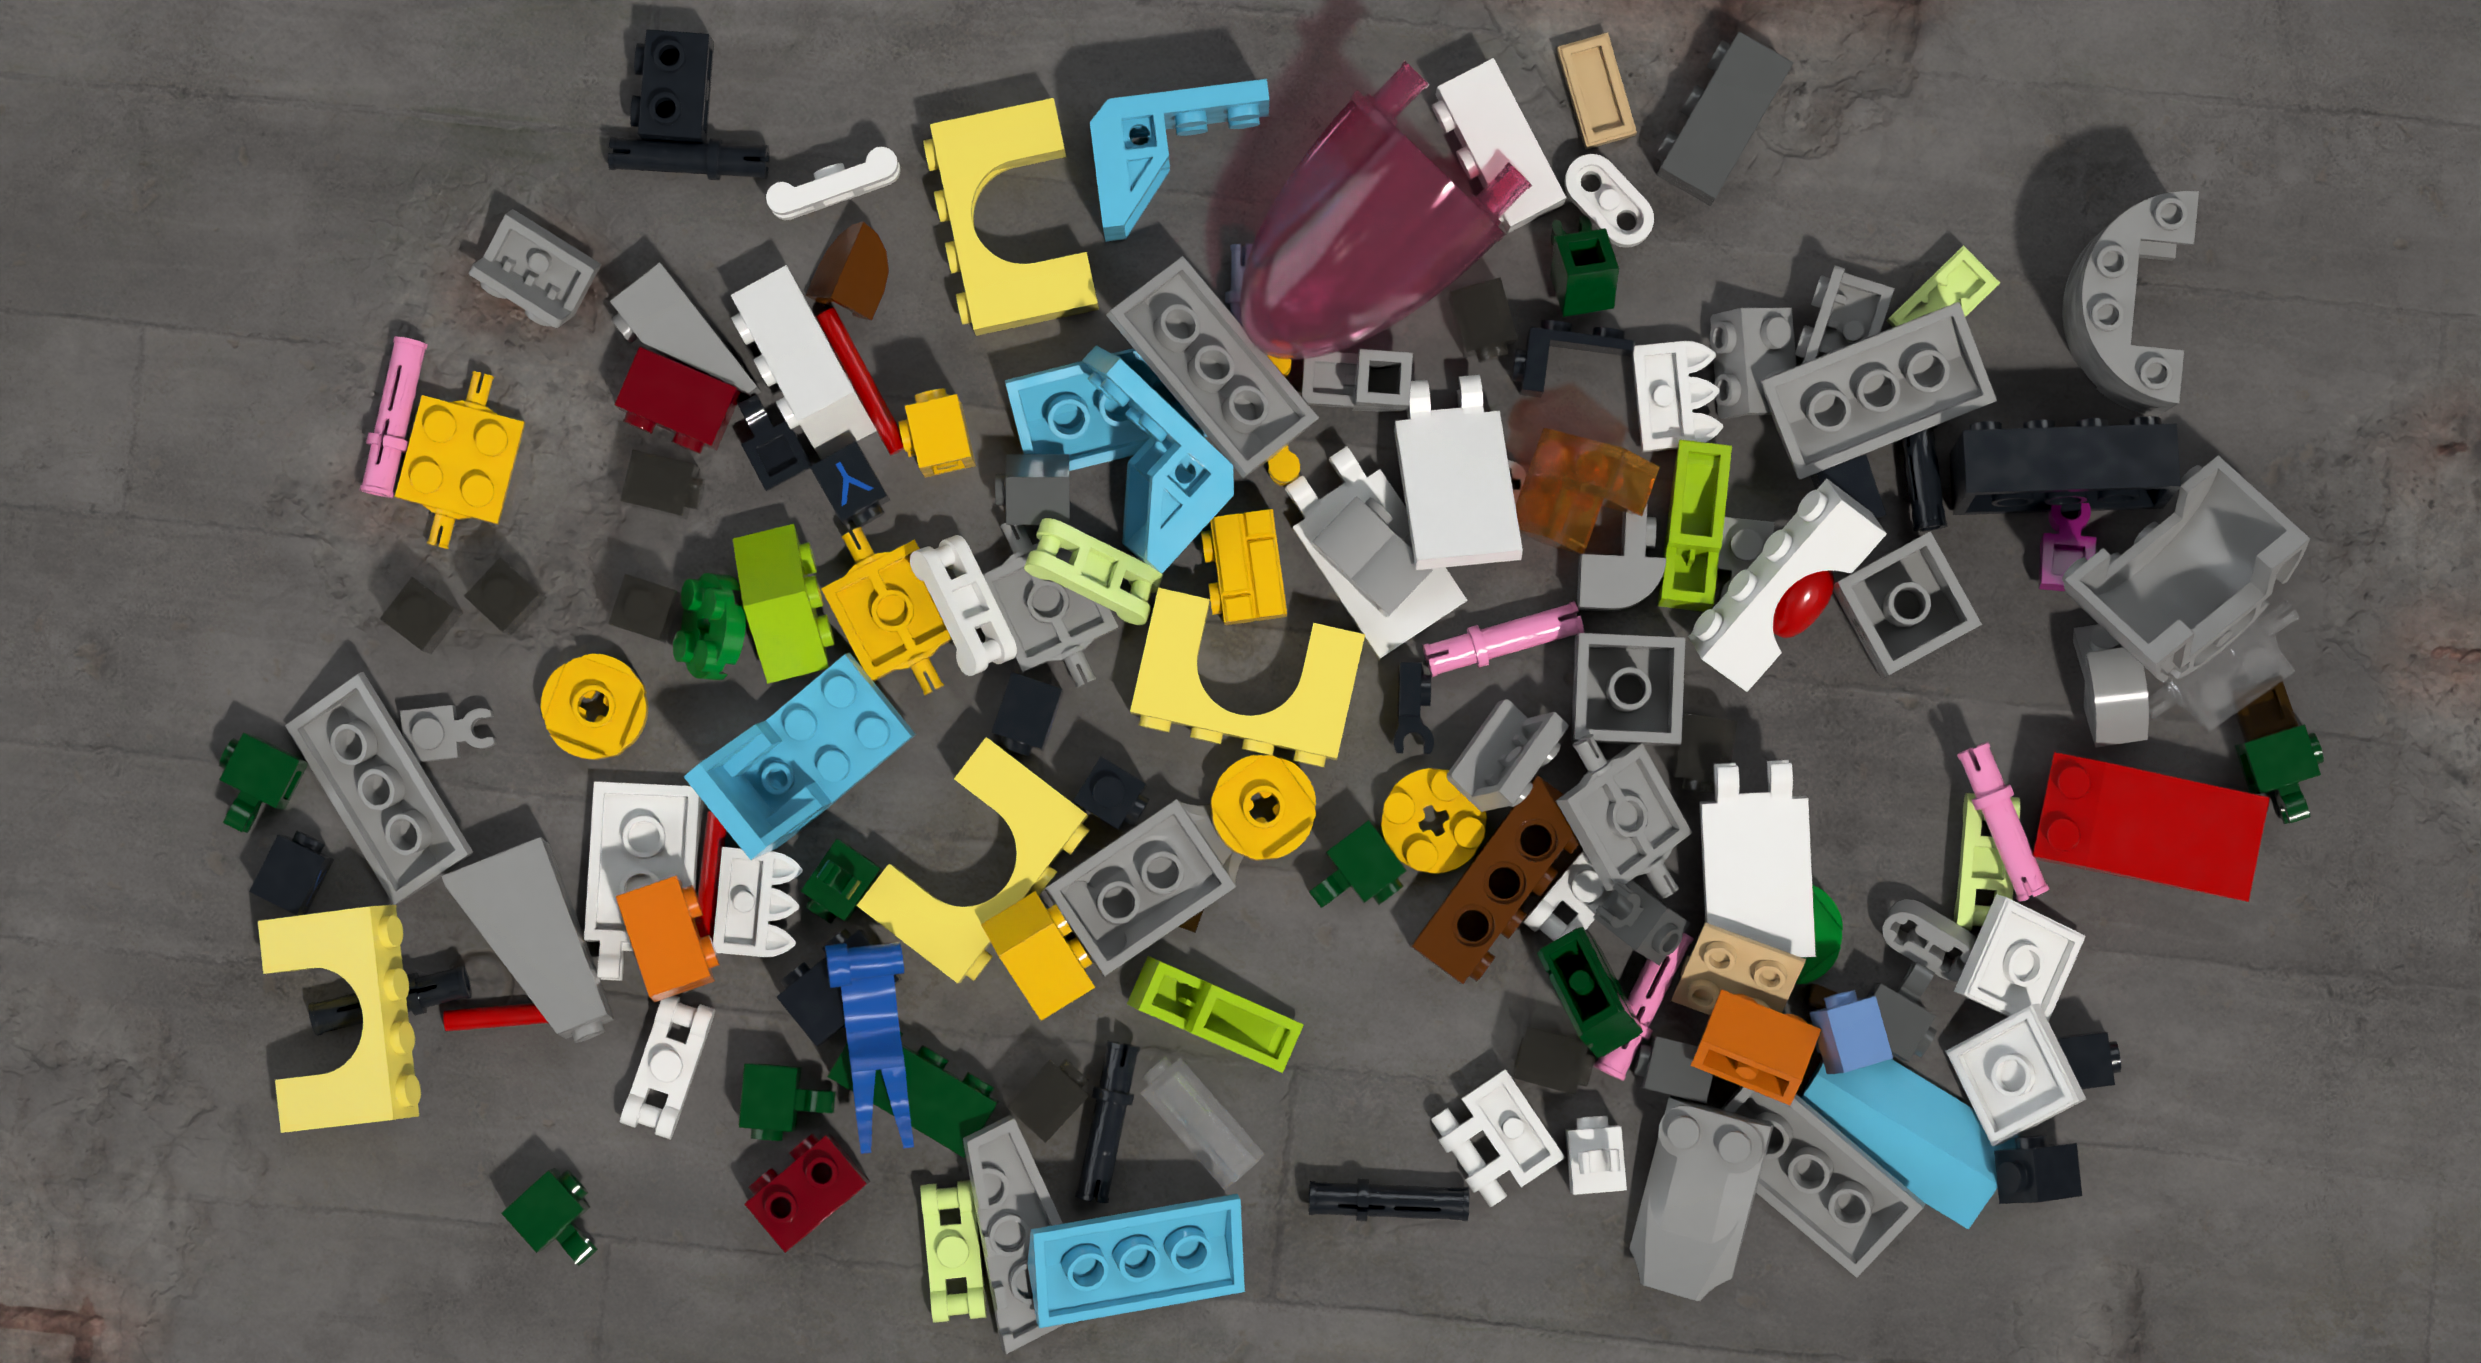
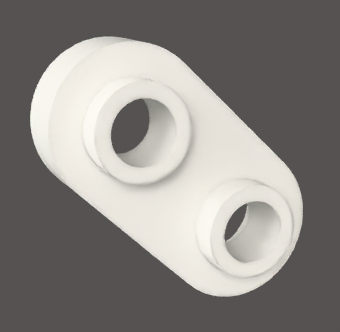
M1587 154L1572 162L1564 180L1565 191L1569 199L1589 218L1597 229L1606 228L1612 244L1626 248L1642 243L1650 234L1654 224V213L1648 201L1607 158L1597 154ZM1588 174L1595 175L1600 181V188L1595 192L1584 190L1581 186V178ZM1621 213L1632 214L1636 220V226L1631 230L1621 229L1616 221L1617 216Z

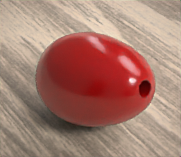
M1832 570L1820 571L1805 576L1784 593L1777 604L1773 617V633L1783 638L1794 637L1805 631L1817 620L1828 605L1833 593L1834 574Z

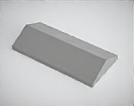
M1183 256L1106 314L1225 458L1233 464V467L1242 478H1245L1273 458L1319 419Z
M1960 302L1953 303L1761 380L1776 429L1799 480L1997 401Z
M364 672L352 677L285 725L394 905L449 873L473 853Z
M1740 1086L1721 1108L1725 1111L1774 1124L1756 1193L1856 1278L1925 1206V1203L1797 1094L1790 1106Z

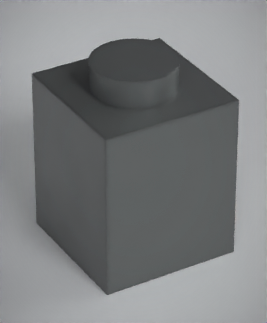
M1006 454V474H995V505H1006V525H1040L1042 519L1045 518L1056 519L1070 525L1069 454Z
M1652 1036L1650 1046L1640 1045L1634 1069V1075L1642 1077L1640 1085L1642 1088L1703 1103L1707 1102L1713 1074L1691 1066L1698 1046L1657 1036Z

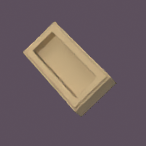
M1608 33L1557 47V54L1585 150L1636 136V127Z

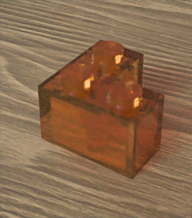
M1543 428L1515 505L1519 531L1542 544L1577 554H1584L1601 506L1642 517L1660 467L1625 448Z

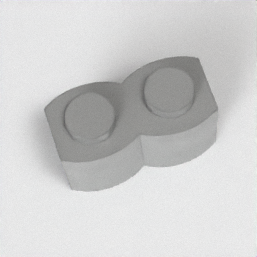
M1356 496L1310 544L1380 613L1388 617L1433 570H1416L1410 534L1402 540L1388 526L1393 520L1392 516L1377 501L1370 497L1364 503Z

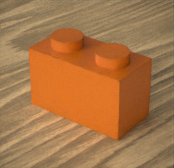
M676 875L616 896L648 995L654 1002L715 981L711 968L719 966L720 963L710 935L700 938L694 918L702 916L703 913L693 885L684 888L681 880Z
M1721 989L1691 1066L1791 1106L1803 1080L1821 1029L1808 1024L1797 1015L1780 1013L1758 1004L1747 995L1733 994Z

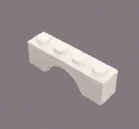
M1826 479L1817 490L1809 492L1802 499L1797 513L1785 527L1774 532L1767 539L1762 553L1749 568L1740 571L1732 579L1728 592L1713 609H1709L1701 614L1688 638L1703 661L1748 692L1782 653L1774 637L1773 617L1777 604L1784 593L1798 580L1816 572L1832 570L1852 574L1887 533L1871 511Z

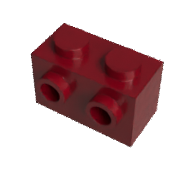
M639 347L614 405L626 413L623 422L650 434L653 433L655 426H659L675 433L671 441L672 443L701 454L704 446L716 451L718 450L742 393L737 387Z
M812 1133L789 1152L794 1162L778 1175L772 1167L748 1187L754 1196L744 1205L784 1253L792 1249L870 1183L869 1179L830 1133L821 1140Z

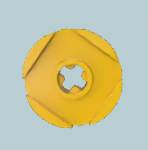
M592 653L574 658L566 664L564 663L551 674L542 692L540 708L542 717L545 720L546 729L561 749L583 759L599 760L619 756L625 749L636 742L645 727L649 705L646 697V687L632 668L614 657ZM596 692H601L605 695L603 703L609 706V711L606 716L598 715L595 722H589L586 720L587 710L580 707L581 701L584 697L592 699Z
M1251 755L1232 764L1217 781L1210 800L1212 823L1219 838L1233 852L1254 861L1278 859L1293 852L1309 836L1316 816L1315 791L1307 775L1293 762L1270 755ZM1259 793L1264 799L1272 795L1276 799L1278 804L1272 809L1273 814L1276 816L1275 819L1267 822L1263 817L1255 820L1250 815L1249 811L1254 807L1251 800L1253 795Z
M1427 768L1412 772L1393 787L1384 802L1381 818V831L1384 841L1400 862L1416 871L1439 874L1457 869L1474 856L1485 837L1486 811L1481 812L1448 781L1447 773L1449 770ZM1428 806H1432L1436 812L1445 810L1449 817V820L1442 824L1445 832L1440 836H1435L1432 830L1423 832L1419 827L1418 822L1425 818L1423 809Z

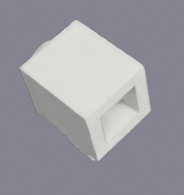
M1608 1116L1576 1118L1577 1128L1565 1129L1570 1193L1577 1195L1627 1190L1621 1126L1609 1125Z

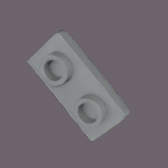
M512 209L503 217L483 258L472 265L469 275L480 281L481 287L487 293L497 298H507L525 309L526 316L535 323L559 328L575 316L602 264Z
M1835 265L1831 278L1820 276L1811 305L1821 309L1814 328L1804 325L1795 355L1804 358L1803 363H1806L1880 333L1895 288L1844 273L1845 268Z
M1738 308L1713 314L1710 318V345L1716 353L1713 361L1714 385L1719 388V393L1715 397L1718 417L1720 419H1730L1745 415H1772L1761 380L1796 367L1792 308Z
M1508 699L1501 700L1493 708L1449 770L1447 779L1481 812L1507 806L1514 807L1520 804L1531 792L1533 784L1530 781L1539 768L1548 764L1557 755L1561 747L1558 741L1569 725L1556 712L1527 718Z

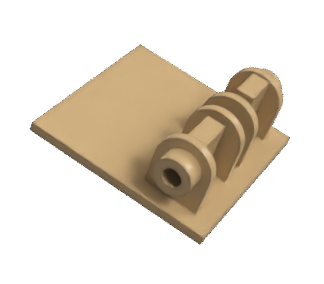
M1705 922L1691 956H1687L1680 973L1681 978L1671 1001L1710 1015L1719 993L1723 989L1733 994L1747 995L1758 1004L1782 1013L1806 959Z

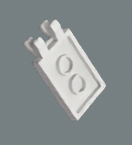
M1480 375L1459 376L1460 390H1457L1459 408L1431 410L1428 380L1411 381L1410 404L1406 410L1408 420L1395 421L1394 433L1416 570L1521 560L1523 549L1500 411L1484 412Z
M1346 446L1329 458L1330 464L1344 484L1323 498L1318 499L1302 475L1287 485L1285 490L1304 517V520L1292 527L1293 531L1360 632L1365 634L1366 641L1378 659H1381L1468 600L1446 567L1434 568L1390 616L1385 617L1311 546L1310 543L1356 496L1364 503L1370 497L1377 501L1392 516L1393 520L1388 526L1402 540L1410 534L1406 507L1381 469L1366 477L1356 458Z
M1789 760L1767 761L1768 792L1739 793V768L1736 766V763L1714 764L1716 801L1700 802L1705 922L1799 957H1816L1808 797L1806 796L1792 797V763H1789Z
M594 782L584 940L600 942L597 977L601 978V980L622 981L624 968L623 951H634L616 896L676 875L681 880L684 888L693 885L694 889L696 888L701 798L691 786Z

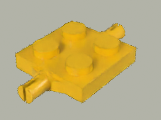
M472 371V378L465 401L447 402L424 395L421 396L395 493V498L421 504L435 514L426 544L437 547L440 531L443 527L438 546L443 549H449L448 546L456 519L474 518L499 525L526 424L523 421L500 416L486 407L494 376L484 373L481 389L478 393L482 378L481 372Z
M862 527L852 530L861 546L860 550L849 532L844 534L841 538L844 540L856 564L844 577L821 588L862 668L873 682L895 670L911 668L924 696L933 692L924 675L925 672H927L936 690L943 687L944 683L939 678L930 657L941 646L952 641V638L924 581L919 580L911 569L910 555L912 552L920 549L914 539L891 552L874 554L862 531Z

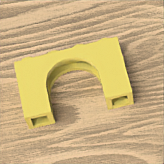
M1054 98L930 124L933 138L923 140L929 171L940 170L943 190L934 191L940 222L950 221L955 241L946 242L945 247L951 274L962 273L965 292L956 294L962 325L972 323L975 335L978 336L1099 310L1087 252L1030 264L1012 263L992 254L981 243L975 232L974 210L976 202L984 187L994 177L1009 169L1066 157Z
M1158 588L1130 709L1131 714L1140 716L1139 726L1163 732H1170L1171 723L1191 727V738L1221 744L1223 735L1244 739L1242 744L1243 750L1273 756L1274 747L1295 751L1293 761L1323 768L1326 758L1337 760L1365 634L1313 623L1301 679L1291 697L1280 707L1268 713L1253 716L1239 715L1227 711L1216 704L1208 696L1199 679L1197 661L1210 599Z
M987 737L954 780L994 809L1009 825L1015 839L1017 856L1013 874L1007 885L995 897L984 903L967 907L952 906L931 895L894 865L888 864L856 905L956 983H961L965 976L975 981L993 957L986 951L991 942L981 924L1025 898L1030 892L1036 891L1038 896H1040L1057 874V871L1051 867L1062 850L1071 855L1090 831L1083 825L1088 817L1084 811Z
M396 905L368 906L258 921L263 974L315 968L333 971L344 978L354 989L363 1014V1030L359 1045L352 1057L343 1066L326 1074L275 1080L281 1133L418 1117L421 1088L414 1072L412 1050L415 1045V1034L408 1018L406 997L409 992V981L406 972L403 970L400 946L403 940V927L400 919L397 917Z

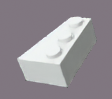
M787 265L731 295L740 312L731 317L744 343L748 345L755 341L762 355L753 360L767 386L770 387L775 383L779 385L784 397L777 400L776 404L790 429L798 425L801 426L821 460L852 442H857L877 431Z

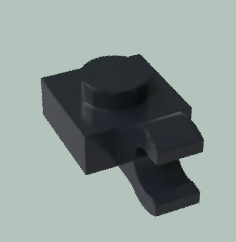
M757 395L738 404L755 436L741 444L766 492L810 469L812 464L793 429H790L786 421L774 427Z
M1400 662L1398 728L1393 740L1396 754H1403V741L1405 736L1410 733H1417L1423 738L1424 754L1430 755L1434 747V737L1431 730L1420 720L1421 706L1431 705V675H1421L1422 663Z

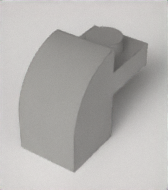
M1360 349L1358 354L1305 350L1301 397L1308 405L1352 408L1353 411L1390 412L1407 410L1410 404L1413 353Z
M1626 503L1622 511L1621 556L1581 554L1578 558L1576 601L1578 610L1604 612L1625 610L1644 600L1659 584L1665 570L1666 558L1645 557L1646 548L1655 549L1656 517H1647L1648 504Z
M2099 624L2074 628L2073 643L2085 680L2084 711L2095 748L2148 740L2149 702L2144 666Z

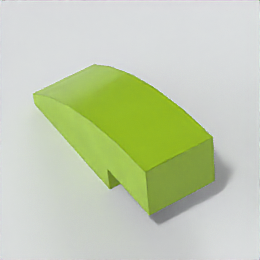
M1679 440L1663 553V558H1666V566L1660 580L1659 607L1705 612L1712 609L1714 605L1732 446L1688 440Z
M1147 956L1127 1002V1005L1281 1073L1284 1072L1304 1026L1302 1023L1150 956Z

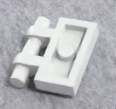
M1506 1069L1461 1098L1472 1114V1117L1459 1125L1449 1108L1444 1109L1431 1118V1121L1442 1136L1438 1141L1446 1153L1453 1152L1468 1174L1465 1181L1473 1193L1480 1192L1489 1207L1494 1206L1507 1197L1497 1178L1510 1170L1520 1187H1523L1565 1158ZM1482 1130L1499 1154L1497 1158L1488 1164L1484 1162L1470 1141V1138Z

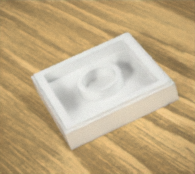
M1996 894L1954 992L2007 1017L2032 1004L2039 1003L2049 1022L2086 936L2007 897Z
M2039 1003L2022 1009L1946 1050L1992 1146L2000 1145L2086 1100Z

